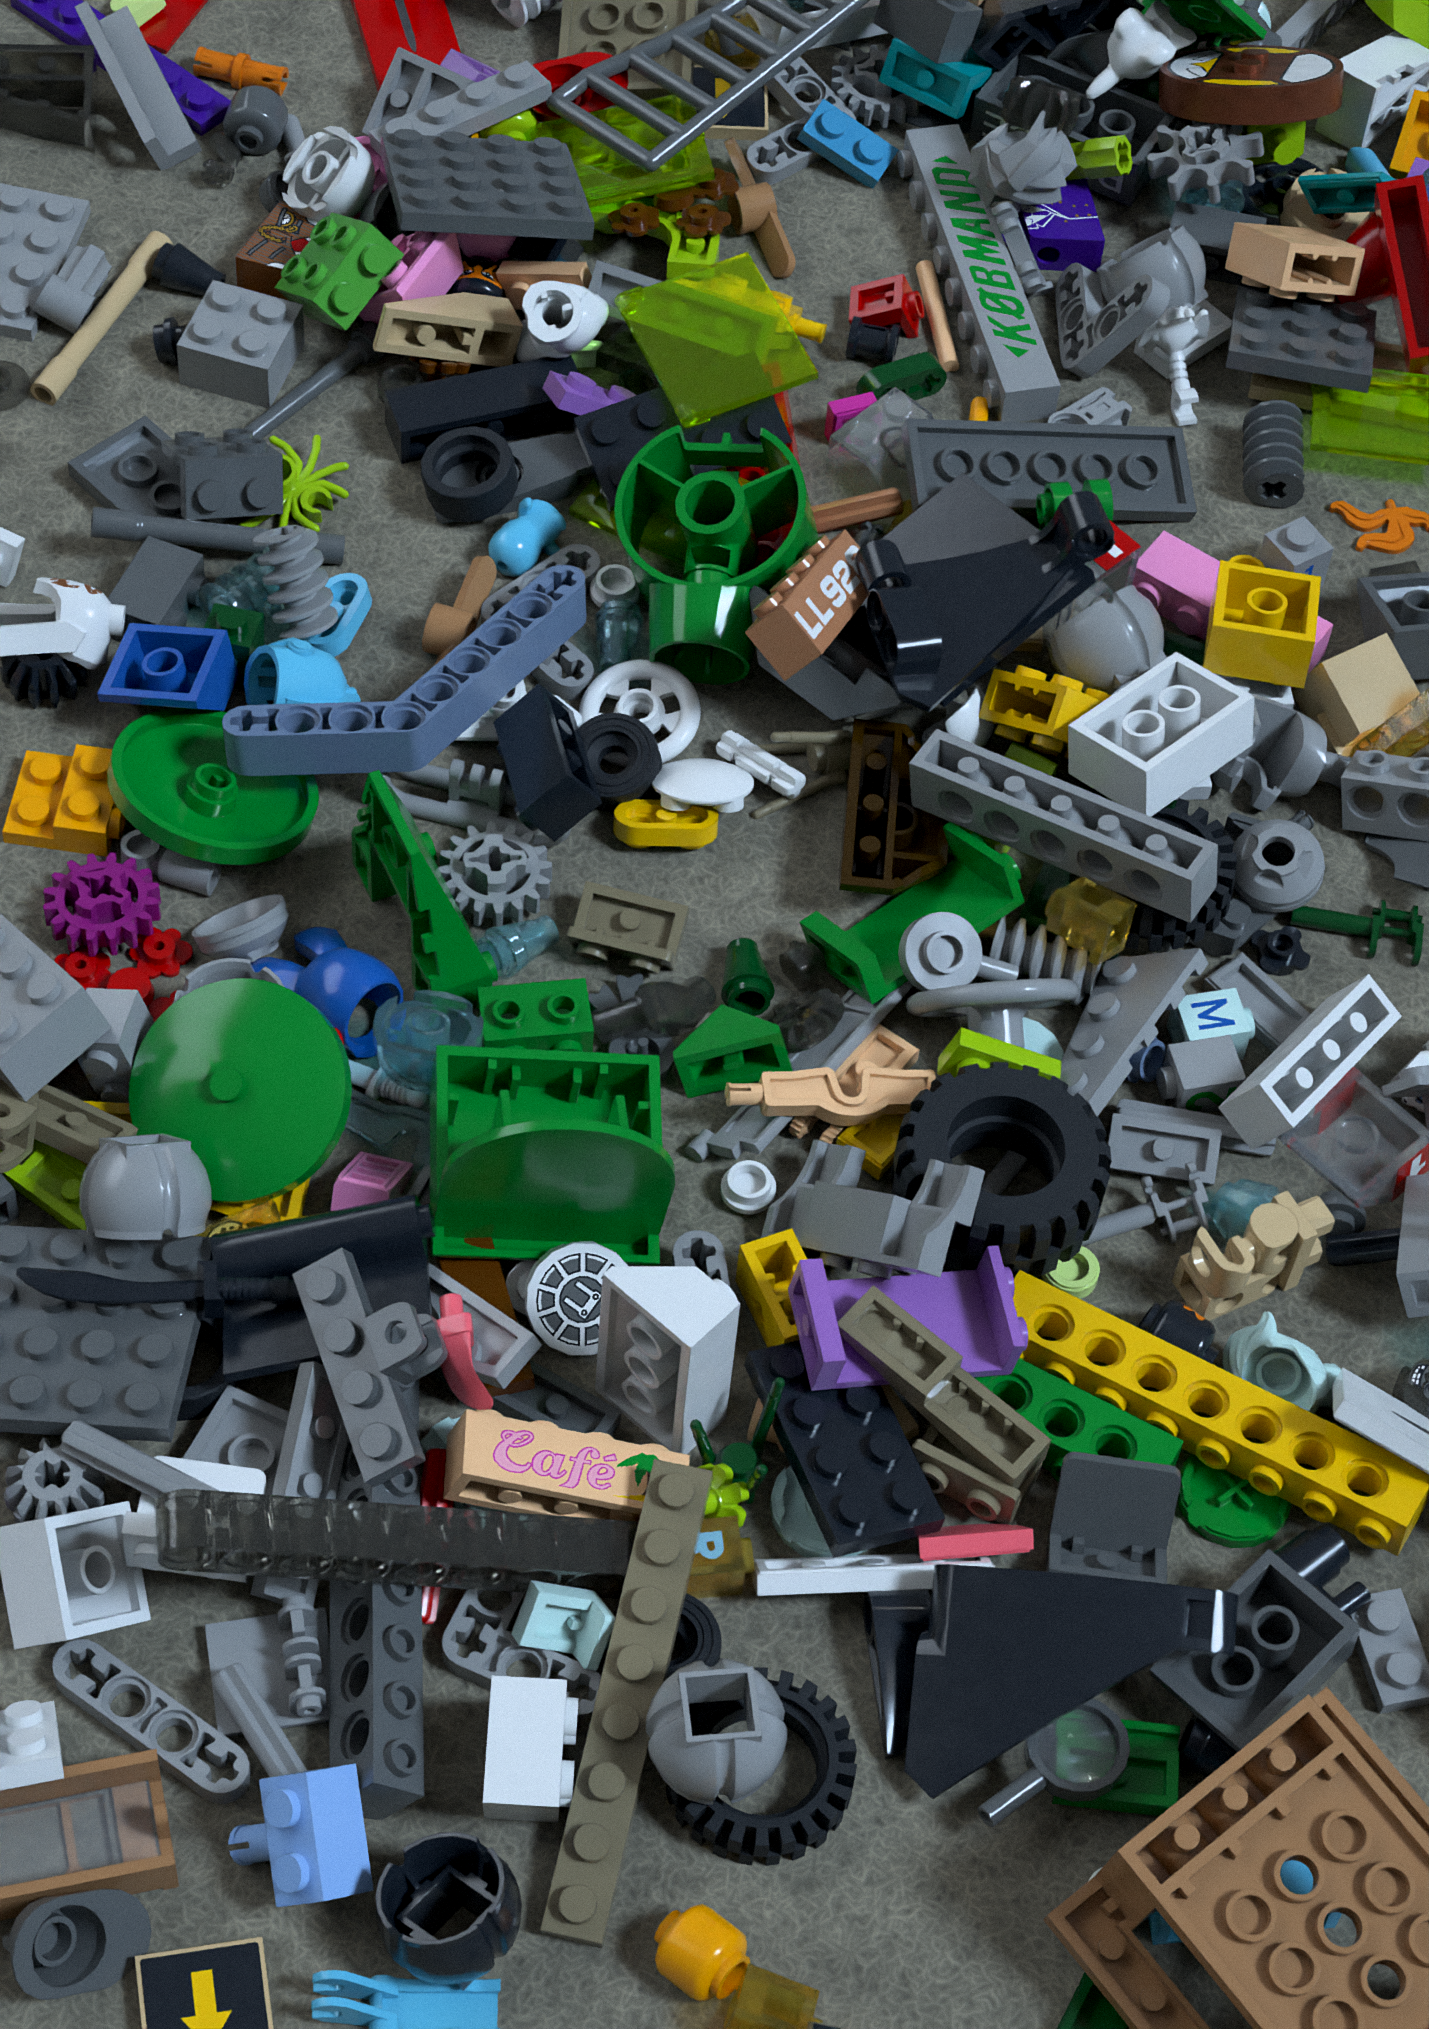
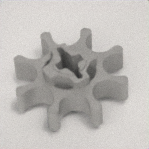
M1193 120L1192 126H1186L1182 131L1171 130L1166 125H1159L1157 127L1159 149L1165 152L1147 155L1149 176L1152 179H1156L1164 175H1171L1167 180L1169 195L1172 201L1180 200L1182 194L1189 188L1200 190L1203 187L1208 190L1209 202L1217 204L1221 200L1219 184L1224 185L1233 179L1241 181L1246 186H1251L1255 183L1253 162L1245 159L1262 157L1264 155L1261 132L1256 131L1240 136L1243 133L1242 125L1215 124Z

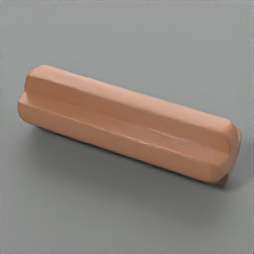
M893 487L811 506L818 533H824L862 524L865 521L871 522L901 515L903 513V501L900 491Z

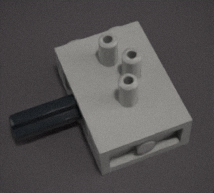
M1429 1174L1406 1176L1401 1228L1332 1235L1326 1238L1325 1244L1328 1263L1336 1267L1397 1260L1396 1277L1408 1318L1429 1316Z

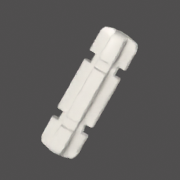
M732 730L724 732L721 740L716 745L718 755L746 770L756 779L771 786L772 789L790 799L796 798L806 783L804 774L788 766L785 762Z

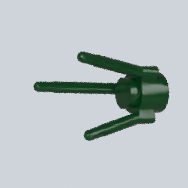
M777 1377L773 1381L753 1438L749 1444L741 1442L732 1443L722 1448L718 1454H715L701 1422L695 1419L690 1423L693 1438L702 1457V1465L710 1463L714 1466L721 1463L728 1465L734 1473L732 1483L742 1481L746 1483L750 1497L748 1500L743 1501L745 1504L754 1502L755 1491L768 1472L766 1465L762 1464L761 1456L785 1386V1380L781 1377Z

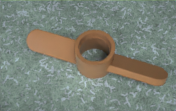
M731 137L724 141V144L742 184L735 194L727 196V209L731 215V223L737 235L754 232L771 273L775 277L788 278L794 271L796 260L777 216V205L772 188L767 182L755 183L739 145Z
M488 555L476 556L472 560L453 607L435 603L430 610L424 628L422 650L438 655L434 666L476 630L482 604L489 596L497 573L495 562Z

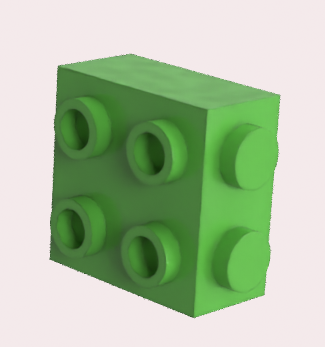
M332 212L314 226L310 233L311 240L303 251L293 256L284 265L281 271L282 278L274 288L289 301L303 304V313L308 318L347 331L382 285V277L392 272L397 265L396 262L402 259L404 254L371 223Z

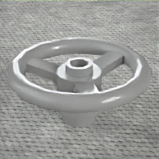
M1058 978L966 984L918 992L908 998L906 1008L910 1014L919 1017L967 1016L968 1030L1024 1048L1022 1018L1026 1012L1032 1009L1053 1007L1075 1001L1080 995V988L1072 980Z

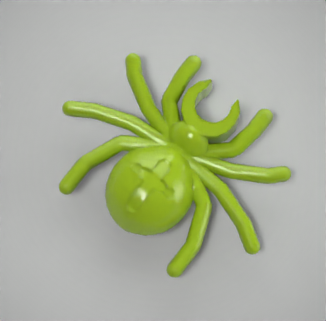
M317 434L313 436L311 453L305 468L302 470L303 462L293 448L285 441L272 435L269 438V442L286 453V455L282 454L283 514H280L278 528L288 526V518L291 511L292 517L303 527L319 532L320 527L315 523L322 522V514L320 510L312 508V506L323 504L333 511L331 493L343 499L349 496L348 491L342 487L319 479L338 471H345L349 468V464L347 462L334 463L311 474L320 452L321 437ZM259 515L241 522L239 526L255 527L274 515Z

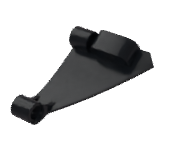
M953 1564L934 1565L928 1630H923L915 1655L904 1771L930 1798L935 1799L1043 1728L1174 1651H1207L1234 1656L1238 1594L1212 1589L1088 1575Z

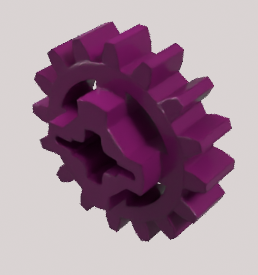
M110 852L105 861L98 862L95 855L91 853L87 855V864L82 866L70 860L67 862L68 874L54 872L51 875L53 887L44 888L45 904L43 905L46 926H51L52 936L55 941L66 938L68 950L72 952L81 945H86L88 947V954L91 957L97 954L99 947H107L108 952L114 956L118 954V945L122 943L134 949L138 947L137 934L145 936L153 934L152 921H159L161 919L159 884L153 882L152 871L149 868L137 870V862L133 857L120 864L117 863L116 853ZM131 893L137 899L136 903L132 901ZM68 906L73 907L74 915L68 911Z

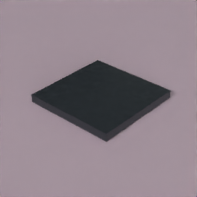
M961 473L882 539L894 542L900 551L904 563L912 564L996 548L1027 539L1040 530L965 474ZM1085 564L1071 568L1019 627L939 704L943 707L948 705L1096 582L1093 570ZM866 598L844 627L880 655L867 621Z

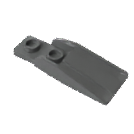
M575 432L566 435L560 433L507 443L512 450L517 470L518 488L512 501L495 515L518 511L519 503L526 497L554 503L572 494L577 487L578 477L592 473ZM479 460L464 462L448 471L443 476L441 482L456 488L474 487L487 481L496 472L498 467L492 463ZM434 510L439 523L457 522L456 520L447 519Z

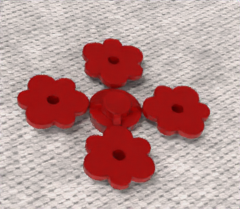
M153 927L154 933L149 936L139 934L138 947L131 948L129 951L131 960L137 963V968H122L111 975L108 970L111 966L110 957L105 953H98L91 957L88 954V947L86 945H81L75 951H70L69 954H60L54 961L82 985L85 990L86 988L138 990L146 1007L149 1006V1012L155 1022L173 1004L176 991L170 995V998L159 997L153 1000L155 990L150 979L158 978L161 974L169 978L177 976L180 973V965H184L192 959L193 949L188 942L181 940V933L177 929L170 928L162 932L160 929Z

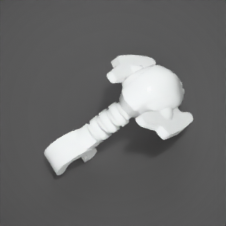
M1181 305L1165 309L1161 317L1137 338L1138 347H1143L1146 354L1152 353L1155 347H1159L1168 356L1166 358L1167 364H1169L1167 368L1168 373H1170V382H1172L1171 412L1177 426L1197 424V417L1193 413L1191 403L1199 401L1195 388H1190V383L1187 379L1188 372L1185 371L1187 369L1186 363H1184L1185 355H1183L1182 351L1184 348L1191 346L1197 339L1206 338L1209 330L1207 310H1200L1198 315L1195 316L1192 309Z

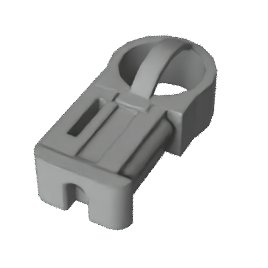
M1101 387L1065 409L1054 412L1048 418L1047 423L1127 426L1132 407L1124 400L1117 402L1114 400L1115 393L1108 388Z

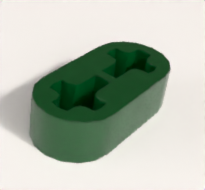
M923 352L869 370L858 381L856 392L860 395L873 391L879 403V413L935 395L945 385L947 374L932 353Z

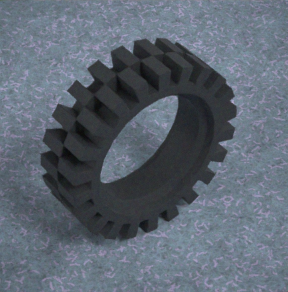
M1178 798L1174 809L1164 807L1152 816L1157 820L1218 844L1217 886L1191 923L1070 872L1071 900H1076L1075 910L1080 918L1088 914L1087 926L1094 932L1106 924L1105 939L1113 943L1117 941L1121 933L1127 934L1126 947L1136 950L1138 949L1140 938L1149 939V951H1161L1162 938H1169L1172 950L1184 947L1185 933L1193 943L1204 939L1205 928L1213 932L1220 924V917H1226L1229 911L1236 874L1237 856L1236 852L1232 853L1234 843L1230 835L1223 837L1224 826L1219 820L1216 819L1207 825L1209 812L1200 806L1191 816L1188 815L1189 801Z
M754 1668L767 1679L768 1668ZM781 1670L779 1681H768L772 1684L783 1703L785 1710L783 1722L803 1739L810 1748L815 1760L816 1782L803 1800L796 1806L781 1813L757 1815L737 1810L718 1796L715 1798L713 1805L694 1802L676 1793L668 1784L666 1786L669 1805L675 1804V1817L683 1828L689 1824L692 1827L691 1838L700 1846L706 1840L714 1844L713 1854L723 1859H726L728 1851L740 1854L739 1863L752 1865L754 1856L765 1857L766 1866L779 1864L781 1855L787 1853L790 1854L792 1861L805 1856L808 1845L812 1844L815 1849L822 1845L827 1839L828 1831L830 1829L834 1831L842 1822L844 1810L848 1809L857 1764H854L857 1753L855 1739H848L851 1726L845 1715L836 1718L837 1703L829 1695L822 1701L816 1698L818 1689L816 1684L806 1679L801 1689L793 1686L794 1673ZM743 1699L689 1704L692 1736L719 1734L724 1728L746 1720Z

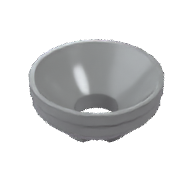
M1281 819L1265 820L1247 828L1237 838L1233 846L1232 853L1236 852L1237 856L1234 890L1241 899L1257 909L1276 913L1300 908L1316 895L1323 882L1325 863L1321 846L1310 831L1297 823ZM1281 842L1287 844L1293 850L1294 857L1286 865L1274 866L1263 858V849L1270 843Z
M278 894L244 901L200 923L192 931V937L199 950L218 960L241 958L254 962L260 957L272 953L279 947L278 940L285 929L289 917L286 902L283 896Z

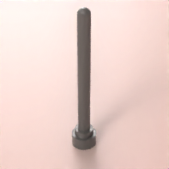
M366 321L353 331L351 340L347 344L348 348L243 429L252 430L253 436L263 439L357 365H366L370 361L376 364L389 353L374 351L372 347L378 324Z

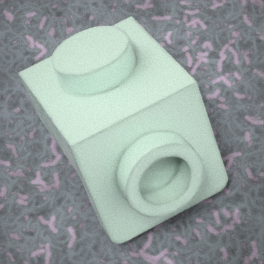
M531 1580L511 1635L520 1646L571 1653L584 1669L597 1670L604 1651L608 1650L615 1616L593 1590Z

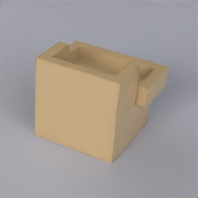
M1387 633L1321 662L1307 674L1304 689L1297 687L1291 689L1292 695L1302 713L1317 722L1325 731L1327 751L1347 757H1353L1356 750L1366 751L1415 728L1421 723L1416 711L1426 704Z

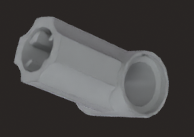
M92 244L85 247L76 246L58 275L53 273L48 279L33 307V311L70 333L75 334L79 325L85 321L96 300L95 295L102 287L112 268L105 257V252Z

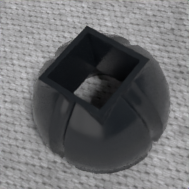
M459 1832L437 1833L423 1837L403 1848L404 1863L401 1866L388 1863L378 1881L375 1897L377 1905V1930L389 1956L401 1967L407 1968L416 1978L436 1984H454L464 1991L475 1979L491 1971L495 1966L494 1959L505 1956L513 1946L519 1932L522 1901L520 1889L509 1865L497 1855L492 1847L488 1849L481 1844L478 1837ZM462 1906L478 1917L467 1930L455 1936L441 1940L433 1937Z

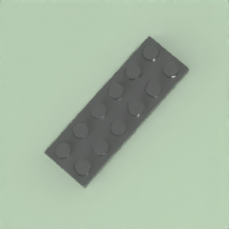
M906 418L901 427L913 513L961 473L976 482L1018 515L1025 518H1037L1036 497L1037 494L1044 493L1046 483L1068 481L1072 492L1075 493L1082 491L1085 480L1103 478L1108 479L1112 490L1113 520L1190 522L1197 513L1182 428Z

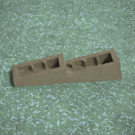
M874 1285L837 1322L841 1337L981 1471L1018 1489L1045 1460L1051 1439L961 1368L962 1355Z

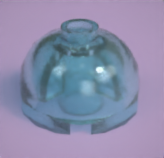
M414 991V1000L405 1001L397 1004V996L388 999L376 1010L373 1021V1044L380 1067L385 1075L394 1083L415 1092L430 1094L436 1045L482 1047L484 1020L480 1015L478 1018L473 1014V1004L467 999L448 992Z

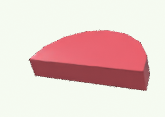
M954 1525L941 1527V1530L938 1532L917 1537L918 1556L922 1561L1025 1553L1034 1549L1033 1528L1020 1525Z

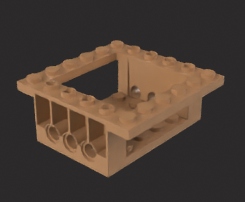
M1325 1687L1313 1698L1308 1694L1117 1850L1091 1880L1043 1919L1130 2029H1210L1132 1932L1156 1911L1165 1919L1253 2029H1429V1807L1328 1687ZM1296 1860L1309 1868L1313 1876V1886L1309 1893L1295 1894L1284 1886L1280 1876L1281 1867L1284 1862ZM1328 1913H1343L1353 1921L1356 1928V1939L1352 1946L1340 1947L1333 1944L1327 1938L1324 1931V1920ZM1377 1964L1385 1965L1396 1973L1400 1983V1990L1395 1999H1381L1370 1990L1367 1975L1371 1966Z

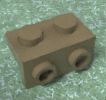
M586 881L574 926H569L566 937L571 945L578 946L576 954L595 961L607 962L610 954L629 959L628 967L631 969L658 975L660 967L674 970L690 909L686 905Z
M930 1424L923 1438L916 1439L911 1447L933 1493H943L965 1504L968 1510L977 1517L988 1521L996 1520L1001 1524H1011L1039 1476L1042 1467L1041 1463L1026 1481L1016 1489L974 1466L932 1424Z

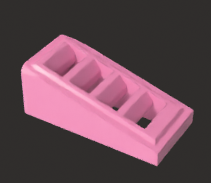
M360 1151L341 1171L334 1183L331 1211L401 1197L412 1175L414 1163Z

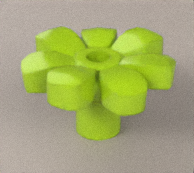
M710 1463L701 1465L698 1468L713 1471L712 1485L701 1528L710 1525L712 1532H722V1538L732 1536L734 1528L742 1527L746 1519V1511L737 1505L748 1500L750 1497L746 1483L743 1481L732 1483L734 1473L726 1464L721 1463L714 1466Z

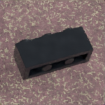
M537 684L494 721L499 740L497 750L505 761L508 771L505 779L514 792L517 803L514 811L519 820L529 830L536 831L539 829L555 842L602 803L573 711L541 684Z

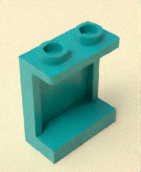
M894 38L878 81L954 119H958L964 115L972 91L974 90L979 93L997 68L979 57L972 47H970L966 61L935 63L898 38Z

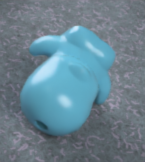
M530 497L524 498L519 503L517 519L505 523L501 529L494 533L489 542V556L494 560L496 569L505 576L518 577L535 566L541 551L549 556L559 551L560 548L555 543V540L561 531L566 529L564 517L546 501L531 499Z

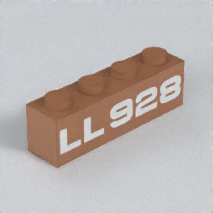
M846 529L831 540L823 534L805 548L801 553L802 557L786 570L785 573L787 575L769 590L771 594L753 609L757 618L745 631V634L784 681L822 655L868 597L855 566V556L861 548Z

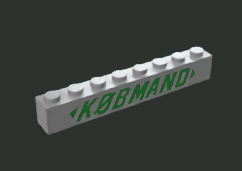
M959 124L906 130L904 148L897 153L899 175L901 178L907 177L909 180L911 207L914 210L919 209L921 212L923 239L926 242L931 241L933 244L935 271L937 274L943 273L945 276L947 303L950 307L956 306L959 335L962 340H969L971 345V366L975 374L981 373L983 377V396L987 400L988 408L994 407L998 420L1002 422H1020L1049 418L1056 412L1061 385L1003 236L998 228L997 221L992 213L991 206L987 209L985 208L980 189L969 184L967 181L971 172V155Z

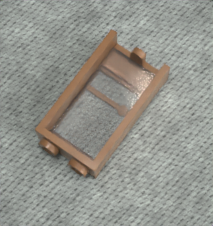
M157 1749L64 1766V1779L0 1791V1921L17 1918L18 1914L29 1903L44 1896H63L97 1889H121L132 1895L162 1888L167 1890L179 1887Z

